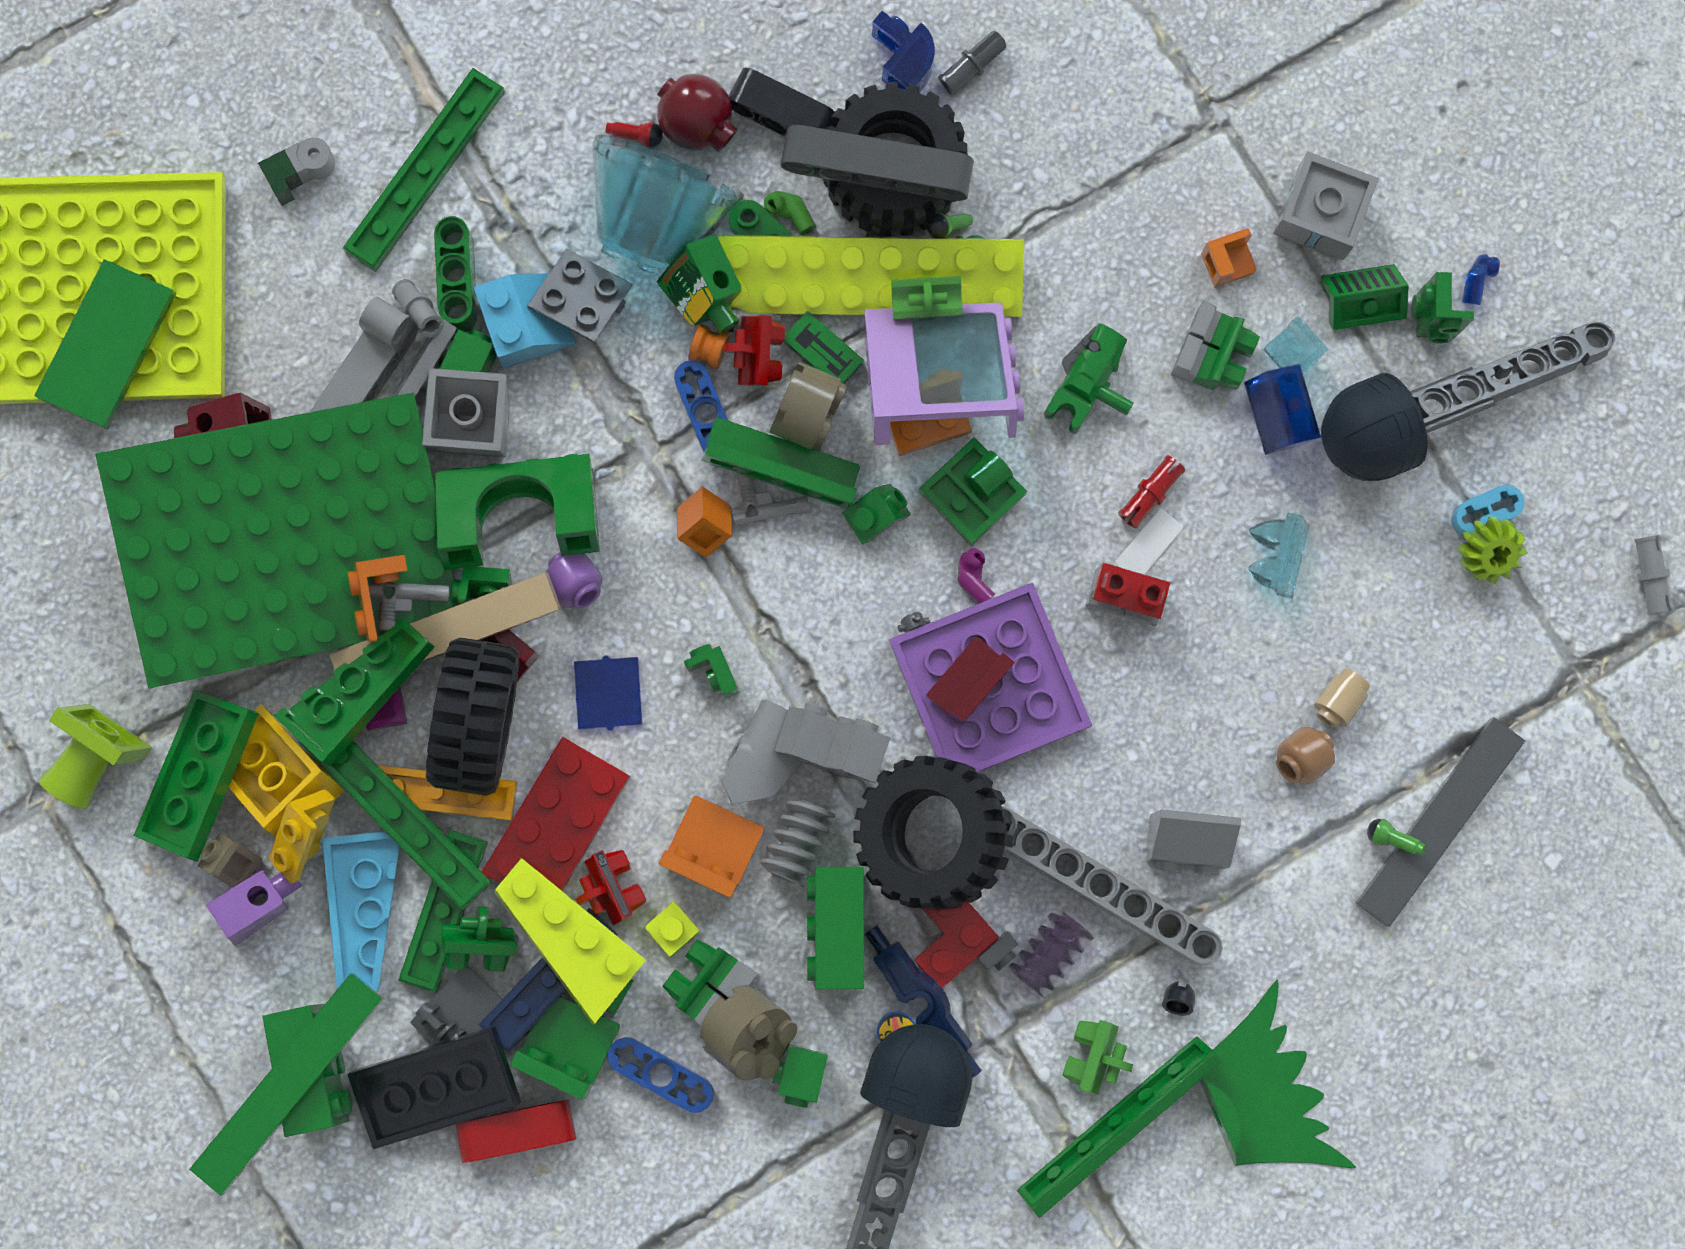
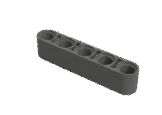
M791 125L787 128L780 166L788 172L950 201H963L968 198L974 159L969 155L954 151L803 125Z

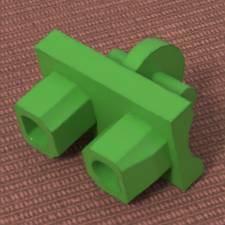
M960 275L891 279L893 319L963 315Z
M1100 1020L1099 1023L1079 1021L1074 1041L1091 1046L1087 1062L1069 1056L1064 1067L1063 1077L1080 1085V1090L1098 1095L1107 1065L1109 1067L1105 1081L1114 1084L1117 1082L1120 1069L1132 1072L1133 1064L1123 1061L1127 1045L1116 1042L1112 1057H1110L1119 1026Z

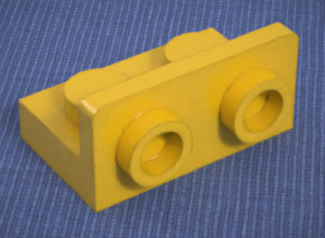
M326 789L287 803L269 860L275 869L281 872L291 884L300 880L306 861L316 855L319 850V844L325 827L329 822V815L335 798Z

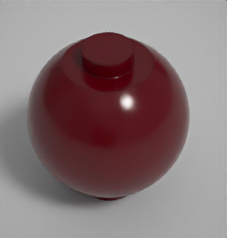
M687 74L679 77L676 81L670 78L657 93V96L661 98L657 106L659 126L667 139L682 149L700 151L711 146L719 153L738 130L731 124L732 104L726 90L711 77L702 74Z

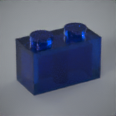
M1300 364L1269 370L1244 382L1265 455L1297 448L1321 438Z

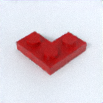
M964 902L962 907L951 910L922 909L943 934L918 955L914 961L943 988L993 944L999 936L969 902Z

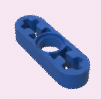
M689 360L677 367L674 380L704 453L713 422L708 424L699 422L695 417L697 408L703 404H710L716 408L717 417L725 420L728 419L706 367L698 361ZM688 371H692L695 376L702 375L698 379V386L702 395L695 398L689 383H681L686 380L685 373ZM706 391H709V392H710V395H703V394H704ZM688 398H695L691 403L687 400ZM702 433H709L706 437L702 436Z
M631 1037L620 1038L610 1046L608 1051L610 1066L616 1072L691 1113L702 1112L712 1103L714 1098L713 1086L708 1079ZM628 1044L634 1047L632 1054L642 1061L645 1058V1053L653 1056L645 1065L642 1078L635 1074V1071L640 1068L638 1065L632 1062H628L625 1066L619 1064L620 1056L616 1054L618 1047L625 1049ZM657 1063L667 1064L672 1070V1080L666 1086H656L650 1079V1070ZM680 1072L688 1076L682 1082L685 1085L694 1088L697 1083H700L704 1086L702 1093L707 1096L705 1102L698 1100L694 1105L687 1102L689 1094L681 1089L678 1090L677 1097L669 1093L677 1084Z

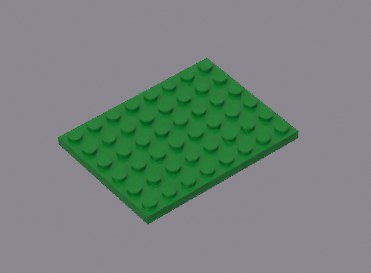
M414 392L95 454L148 689L355 645L366 641V635H358L354 611L362 609L359 595L351 596L347 573L355 571L354 563L405 555L407 571L398 572L400 580L385 583L449 586L448 601L412 600L410 611L394 612L396 614L394 616L395 625L403 619L408 623H413L459 605L458 603H453L452 598L455 581L453 569L444 570L437 548L436 491L426 446L422 445L423 432ZM373 576L367 577L368 587L369 582H374ZM390 587L382 588L385 598L391 599L395 594V589ZM370 598L376 633L379 636L388 630H379V621L381 620L379 619L381 616L380 598Z

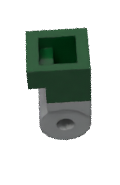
M313 137L296 143L258 162L281 206L295 200L291 190L312 179H325L335 169L334 156L327 143Z

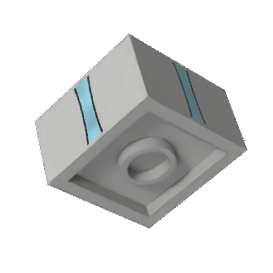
M1307 151L1297 168L1273 234L1344 260L1355 245L1379 178Z

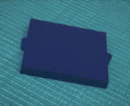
M605 655L601 660L574 661L579 730L607 728L609 731H613L615 727L643 725L638 657L610 659L609 656Z

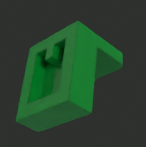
M477 566L463 568L461 580L455 579L453 603L460 605L471 601L472 598L476 599L512 585L510 569Z
M706 644L689 652L691 658L684 661L689 672L708 664L711 665L712 669L705 672L714 693L721 690L725 699L740 693L720 646L712 649L711 644Z

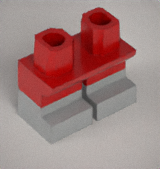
M1103 562L1095 571L1086 606L1118 616L1121 614L1122 608H1124L1122 617L1156 626L1158 620L1161 619L1171 582Z

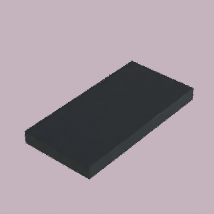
M496 1026L361 1067L347 1074L373 1149L515 1107L522 1102Z

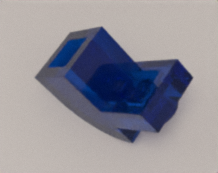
M881 11L873 20L872 37L894 53L883 66L882 81L884 83L897 82V88L907 89L909 83L920 86V93L928 83L933 70L935 45L932 35L921 22L911 33L909 32V27L902 19L894 15L890 17L884 11Z

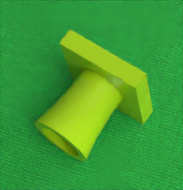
M91 704L57 707L49 721L73 738L54 764L40 777L39 784L58 800L73 807L86 809L89 807L96 787L109 763L120 765L145 760L152 746Z

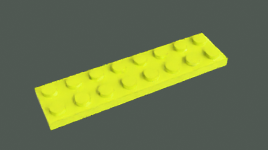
M718 236V240L741 284L740 294L729 306L731 308H739L746 311V313L805 314L806 311H809L811 314L865 315V309L892 308L891 279L960 275L962 304L1002 302L1004 317H1022L1024 239Z

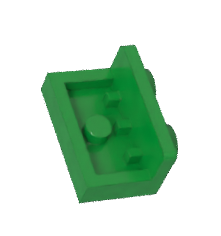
M1436 272L1423 285L1417 295L1413 296L1411 315L1413 318H1417L1416 337L1428 338V341L1431 343L1451 342L1474 320L1473 311L1452 310V272Z

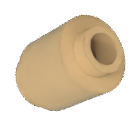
M1344 669L1341 674H1336L1315 702L1314 706L1319 711L1316 714L1317 717L1332 728H1336L1338 725L1347 727L1368 698L1367 691L1370 688V684L1356 672Z

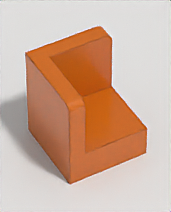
M1249 228L1206 243L1201 255L1214 288L1253 275L1256 272L1257 268L1247 245L1252 236Z
M703 486L678 507L677 539L704 557H708L732 537L730 504Z

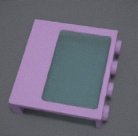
M1002 302L962 304L963 315L893 319L892 308L864 310L865 345L875 445L890 444V422L1005 416L1008 438H1016L1017 421H1024V403L1022 397L1016 398L1015 395L1020 393L1019 371H1012L1011 368L1016 366L1015 344H1008V341L1012 340L1011 318H1004Z

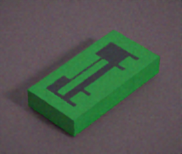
M806 311L785 334L783 343L807 364L840 378L843 384L864 364L862 357L809 311Z

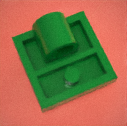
M975 437L918 490L970 546L983 536L1028 492L1013 477V473L1008 465L991 450L988 451Z

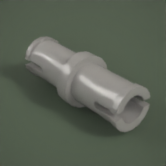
M409 279L396 282L392 293L395 295L393 296L395 300L402 306V312L413 319L423 336L432 338L440 334L444 323L441 322L442 318L433 310V303L430 298L424 293H420L415 284Z
M1660 535L1634 539L1641 573L1637 574L1639 582L1643 581L1648 609L1647 615L1673 611L1667 583L1670 571L1665 569Z

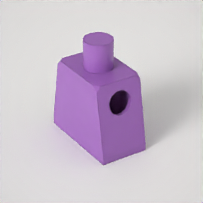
M262 870L206 904V907L234 946H237L288 910L283 899L302 887L300 881L291 884L281 872L268 879ZM257 895H268V899L263 905H253Z

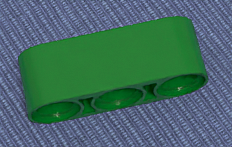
M448 216L438 221L434 230L438 311L442 320L449 322L457 328L454 333L458 329L468 332L475 326L478 316L477 296L474 290V286H476L474 242L466 223L459 217ZM453 232L463 234L461 241L457 244L445 243L449 234ZM453 269L465 270L464 276L459 281L447 280L449 272ZM457 305L467 307L466 313L461 318L453 319L449 317V312L453 307Z

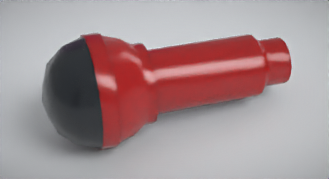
M607 122L606 134H612L613 137L637 140L638 143H641L646 148L657 147L663 139V132L659 124L655 122L640 125L621 122Z

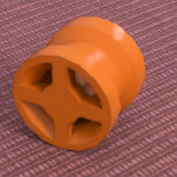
M700 324L693 337L688 360H702L708 362L711 368L719 369L726 353L723 352L724 344L729 343L730 334L727 332L724 334L710 331L707 325Z

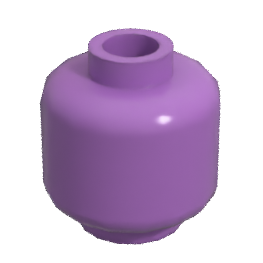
M559 552L550 559L548 563L549 568L546 570V573H549L556 596L561 605L566 608L576 607L577 609H582L592 604L598 598L601 592L602 576L587 555L561 556Z

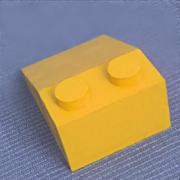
M260 704L254 710L259 715L229 788L259 824L276 837L288 802L324 789L336 800L345 790L298 743L299 740L266 707Z

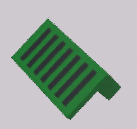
M1395 264L1321 275V283L1329 295V324L1333 330L1407 319L1409 285Z

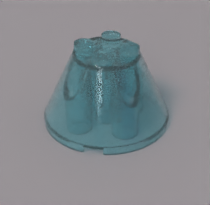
M602 134L596 135L592 145L597 239L603 244L601 252L617 260H622L623 256L637 261L639 269L658 275L660 268H667L686 244L699 240L736 206L739 198L737 193L725 184H722L719 190L716 186L707 182L710 176L707 173L644 145L629 140L626 141L625 146L611 144L614 137Z

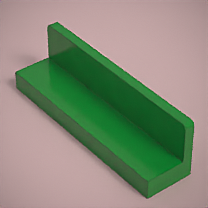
M719 417L715 418L701 460L844 509L853 504L857 492L854 486L860 470L859 464L815 449L809 450L788 440Z

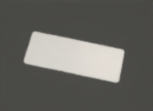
M1159 509L1115 562L1116 565L1145 575L1183 530V526L1166 511Z

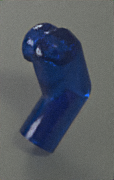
M1488 254L1476 257L1466 275L1462 303L1481 305L1486 276L1494 277L1499 272L1500 260L1497 257H1488Z

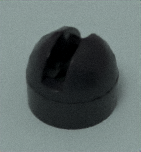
M1179 982L1170 984L1164 992L1162 1007L1174 1015H1190L1195 1005L1194 990L1189 984H1186V987L1178 986Z

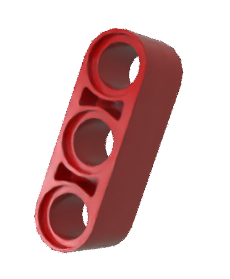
M569 1099L478 1117L455 1124L462 1163L576 1140Z

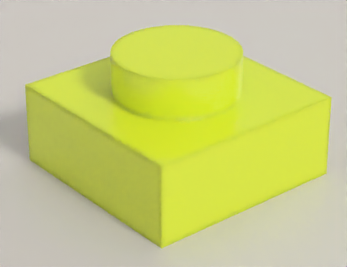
M675 901L644 927L669 957L673 956L700 932Z

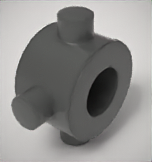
M914 612L905 616L900 622L901 625H898L897 628L900 633H906L931 622L929 617L923 618L922 613Z

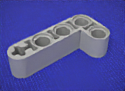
M373 298L365 307L359 320V326L363 333L310 412L375 400L415 340L418 327L413 319L381 298Z

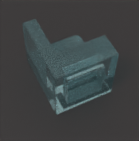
M1299 316L1294 318L1286 329L1264 347L1266 354L1292 382L1319 361L1329 350Z

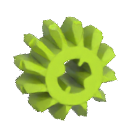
M1489 516L1485 525L1480 521H1474L1475 530L1472 533L1463 532L1467 542L1457 546L1459 553L1463 555L1460 559L1461 565L1467 571H1470V574L1476 580L1483 581L1486 579L1488 582L1496 584L1500 575L1511 579L1510 570L1513 567L1522 568L1518 558L1528 554L1526 547L1522 545L1526 540L1523 533L1516 529L1512 522L1505 519L1499 521L1496 517Z

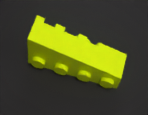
M522 858L494 891L495 895L535 946L538 953L561 981L564 988L575 1000L591 1024H595L646 961L645 958Z

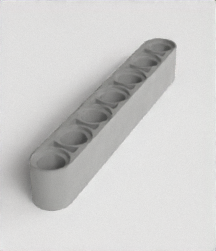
M1002 806L1003 811L1010 812L1013 823L1008 825L1006 832L1007 835L1013 836L1012 848L1005 846L1004 851L1191 963L1196 965L1211 964L1221 956L1223 950L1222 941L1213 930L1012 810ZM1032 834L1040 839L1042 848L1037 856L1027 855L1023 851L1021 842L1025 835ZM1064 854L1070 856L1075 862L1074 873L1067 877L1058 873L1055 864L1057 858ZM1094 875L1104 876L1109 883V890L1103 897L1094 895L1090 889V881ZM1130 895L1139 897L1143 903V910L1137 917L1129 916L1124 909L1125 899ZM1165 915L1171 916L1177 924L1176 932L1170 938L1164 937L1158 929L1159 920ZM1200 935L1206 937L1211 944L1210 953L1204 958L1198 957L1193 951V942Z

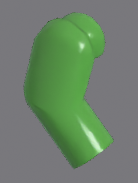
M774 191L765 197L764 207L767 212L775 216L792 219L800 235L808 234L816 228V224L800 196L782 191Z

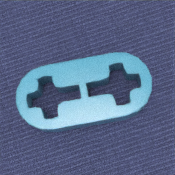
M1503 485L1469 499L1454 509L1451 516L1452 527L1462 536H1464L1463 532L1472 533L1475 530L1472 523L1465 524L1462 520L1467 514L1466 509L1470 514L1482 510L1484 516L1477 521L1482 522L1484 525L1489 516L1496 517L1499 521L1502 519L1510 521L1524 509L1525 500L1523 494L1514 486ZM1501 496L1504 499L1510 498L1513 502V505L1508 508L1509 512L1506 508L1494 512L1491 506L1499 502Z

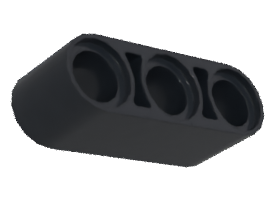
M747 67L742 69L728 95L734 112L786 137L787 128L791 125L826 129L831 126V117L835 113L829 106Z

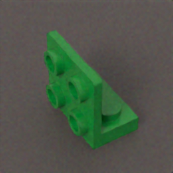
M561 996L531 1028L522 1049L516 1051L510 1066L584 1100L589 1095L609 1048L620 1029V1024L604 1016H601L595 1024H591L577 1003Z

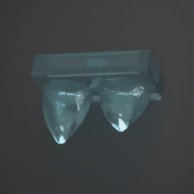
M1287 513L1286 519L1264 521L1249 529L1254 539L1268 549L1277 551L1278 555L1261 558L1251 564L1248 570L1258 583L1272 589L1281 597L1293 598L1310 526L1303 515Z

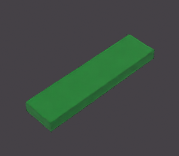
M449 829L447 837L480 868L488 842ZM433 880L398 981L438 993L447 966L441 940L442 924L460 925L461 917L464 916L465 910H461Z

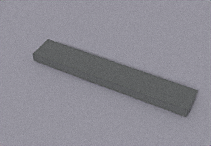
M1495 717L1490 718L1406 833V835L1416 838L1426 845L1424 854L1422 856L1411 854L1396 847L1358 898L1356 904L1386 927H1390L1525 743V740Z

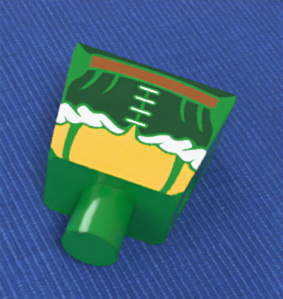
M715 234L686 244L656 282L690 325L696 326L711 320L718 332L724 334L739 324V320L729 305L740 294L741 284Z

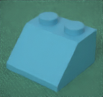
M549 273L510 274L474 286L497 357L503 369L576 345L571 330L527 307Z

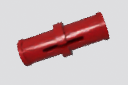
M1166 455L1147 480L1143 479L1138 484L1139 490L1118 512L1120 518L1124 521L1136 510V513L1127 524L1137 529L1156 504H1162L1166 499L1165 493L1181 474L1185 472L1184 466L1179 463L1168 474V470L1177 460L1172 456Z

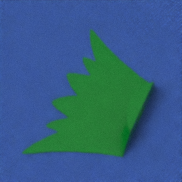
M1276 980L1248 1016L1213 1049L1222 1062L1200 1080L1234 1166L1255 1163L1299 1162L1356 1168L1339 1151L1314 1137L1328 1131L1329 1127L1318 1120L1303 1117L1306 1112L1323 1099L1324 1094L1309 1086L1292 1084L1306 1061L1307 1052H1276L1282 1044L1287 1031L1286 1025L1270 1030L1278 999L1279 984L1278 980Z

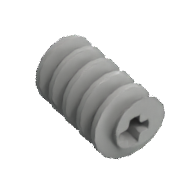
M789 800L786 803V807L794 815H781L779 819L787 830L776 829L773 832V835L781 844H768L767 850L775 858H763L760 863L774 876L804 887L796 879V876L810 875V871L802 864L803 860L816 861L817 857L809 850V847H822L823 842L815 833L816 831L828 832L830 828L821 819L822 817L835 818V814L804 800Z

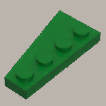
M401 620L378 637V641L372 642L363 648V654L350 664L345 662L332 671L334 676L318 688L312 686L301 694L302 699L291 708L287 709L284 707L273 715L323 764L330 766L435 648L430 641L406 620Z

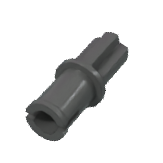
M991 31L971 50L962 51V57L943 74L938 76L943 87L951 95H955L976 74L982 75L984 73L983 68L1006 49L1007 45L1004 38L997 31Z

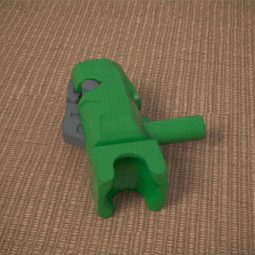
M1099 323L1063 358L1062 366L1067 376L1048 404L1044 417L1052 419L1058 410H1069L1073 415L1069 431L1076 434L1096 399L1127 416L1134 402L1109 388L1110 383L1107 382L1111 373L1118 371L1120 358L1127 339L1104 324Z

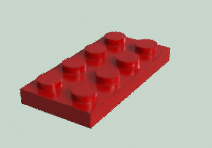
M562 736L482 872L501 883L522 858L563 892L631 776Z

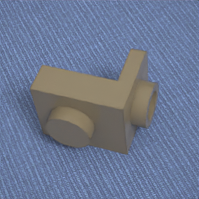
M219 832L217 837L209 841L204 847L201 861L197 866L234 888L251 877L262 858Z

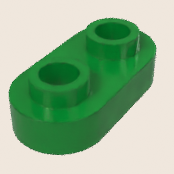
M740 201L730 211L729 224L734 235L792 236L781 223L756 201ZM746 213L754 215L755 219L750 223H745L741 220V217Z

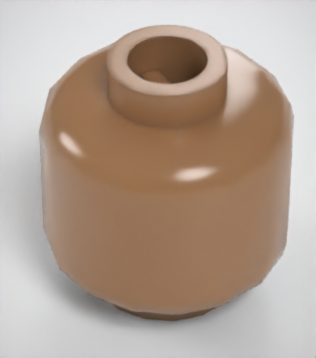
M1310 727L1299 728L1278 746L1276 766L1281 775L1289 782L1302 785L1312 784L1334 765V743L1329 735L1321 730L1317 731Z

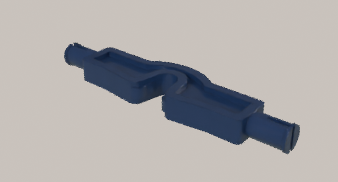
M878 924L871 928L864 936L867 937L877 951L878 955L873 960L886 977L897 999L902 1003H908L917 997H923L927 1001L928 1007L916 1017V1024L934 1026L952 1035L967 1054L971 1065L972 1078L978 1075L982 1069H980L968 1052L972 1047V1042L951 1015L950 1003L943 988L931 976L920 972L900 942L897 941L891 945L878 927Z

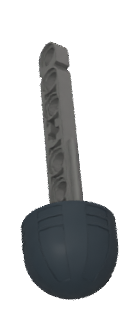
M1590 322L1572 329L1570 334L1562 333L1475 369L1473 367L1467 368L1412 391H1409L1397 377L1389 373H1380L1355 383L1336 395L1326 411L1321 425V439L1324 450L1330 461L1343 473L1362 481L1386 480L1414 469L1425 461L1428 449L1427 433L1496 405L1495 402L1572 372L1580 363L1583 366H1587L1603 359L1615 343L1614 331L1602 322ZM1593 334L1601 337L1605 346L1598 348L1590 345L1586 336ZM1558 347L1568 349L1572 353L1573 359L1566 361L1558 358L1554 349ZM1525 360L1536 362L1540 366L1541 372L1534 374L1526 371L1523 368L1522 362ZM1493 376H1495L1497 379H1502L1509 376L1505 384H1503V382L1500 380L1494 381L1492 379ZM1461 386L1471 388L1475 392L1476 398L1473 400L1462 398L1458 394L1457 388ZM1429 399L1438 401L1443 407V412L1432 413L1425 408L1424 401Z
M924 1024L901 1027L887 1035L878 1044L871 1056L860 1095L870 1103L884 1109L857 1197V1202L860 1204L846 1249H874L868 1245L870 1232L866 1228V1224L874 1223L876 1217L883 1226L881 1229H874L871 1242L877 1247L876 1249H889L899 1213H904L930 1125L958 1127L961 1124L972 1086L971 1065L966 1052L958 1041L940 1028ZM898 1125L899 1127H901V1128H903V1129H905V1130H907V1131H912V1134H909L908 1132H906V1131H904V1130H902V1129H897V1128H895V1126ZM896 1139L906 1140L908 1144L906 1154L898 1159L890 1158L887 1153L890 1143ZM886 1177L895 1179L896 1189L890 1196L880 1197L876 1194V1186L881 1179Z

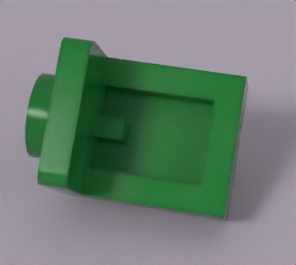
M891 484L875 487L842 512L861 544L869 543L893 524L905 520L911 515L906 507V498L900 490Z

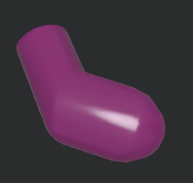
M971 548L963 553L958 561L957 581L960 587L979 604L991 599L995 593L981 580L985 555L981 550Z

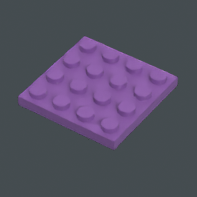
M1033 583L889 639L936 758L942 757L965 763L974 767L976 772H980L1092 726ZM977 636L997 654L1001 655L1003 652L1015 663L961 726L929 699L926 694Z

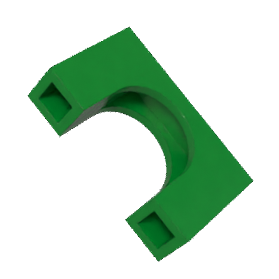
M569 454L564 457L529 459L522 462L505 464L492 463L487 466L452 468L446 471L435 472L437 548L444 570L484 566L482 543L484 521L497 505L518 497L539 499L547 503L554 510L556 537L561 556L600 552L595 480L590 454Z

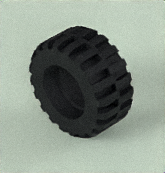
M886 82V89L878 90L876 85L864 88V96L861 98L854 93L845 100L844 110L838 108L831 117V126L826 128L827 130L873 138L885 133H900L914 138L925 147L968 155L967 143L963 141L964 129L961 122H954L955 112L948 104L941 108L938 105V95L931 91L926 96L920 94V86L910 83L907 89L897 88V82ZM823 179L825 187L829 189L831 202L834 206H841V215L849 222L854 218L859 221V228L866 232H870L872 227L880 228V236L891 237L892 230H901L902 236L912 235L914 227L920 226L922 230H926L927 222L932 215L938 213L947 214L950 211L951 203L956 202Z
M461 637L450 641L437 685L427 748L426 779L434 788L484 796L496 792L505 760L518 682L520 654L513 646Z
M915 756L913 761L904 759L894 763L893 772L883 770L876 779L879 785L876 788L867 787L862 795V798L867 800L864 809L857 808L854 818L861 820L860 831H853V842L861 844L862 849L856 856L860 866H867L870 869L865 875L872 885L881 886V894L888 899L898 900L900 905L911 908L951 910L962 907L964 902L973 903L981 898V890L983 888L991 889L998 881L997 877L994 876L997 869L1005 870L1009 859L1003 857L1005 846L1012 848L1013 836L1006 834V826L1013 824L1010 812L1003 811L1001 805L1006 800L1001 791L994 790L992 788L993 781L985 774L976 772L974 767L942 757ZM931 796H942L949 799L957 808L962 822V840L956 855L946 866L937 871H926L919 868L909 856L905 844V828L910 814L919 803Z

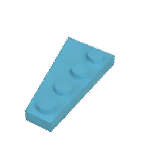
M385 831L322 838L336 987L338 989L349 974L354 973L373 990L378 992L400 846Z

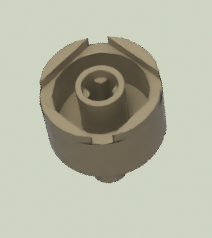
M798 361L769 433L809 450H812L813 447L820 450L833 422L832 419L826 416L828 413L835 415L847 385L841 383V379Z
M747 985L738 986L732 989L736 994L727 1000L720 997L707 1012L700 1030V1037L705 1040V1047H702L707 1054L740 1080H753L759 1077L769 1079L777 1072L780 1064L779 1060L786 1052L789 1043L796 1036L797 1025L783 1009L754 987Z

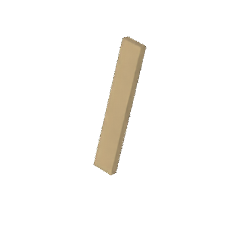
M544 572L410 624L435 646L422 661L425 662L445 654L450 641L461 637L480 641L561 610L549 573ZM366 640L329 654L334 670L345 662L350 664L363 654V648L370 643Z

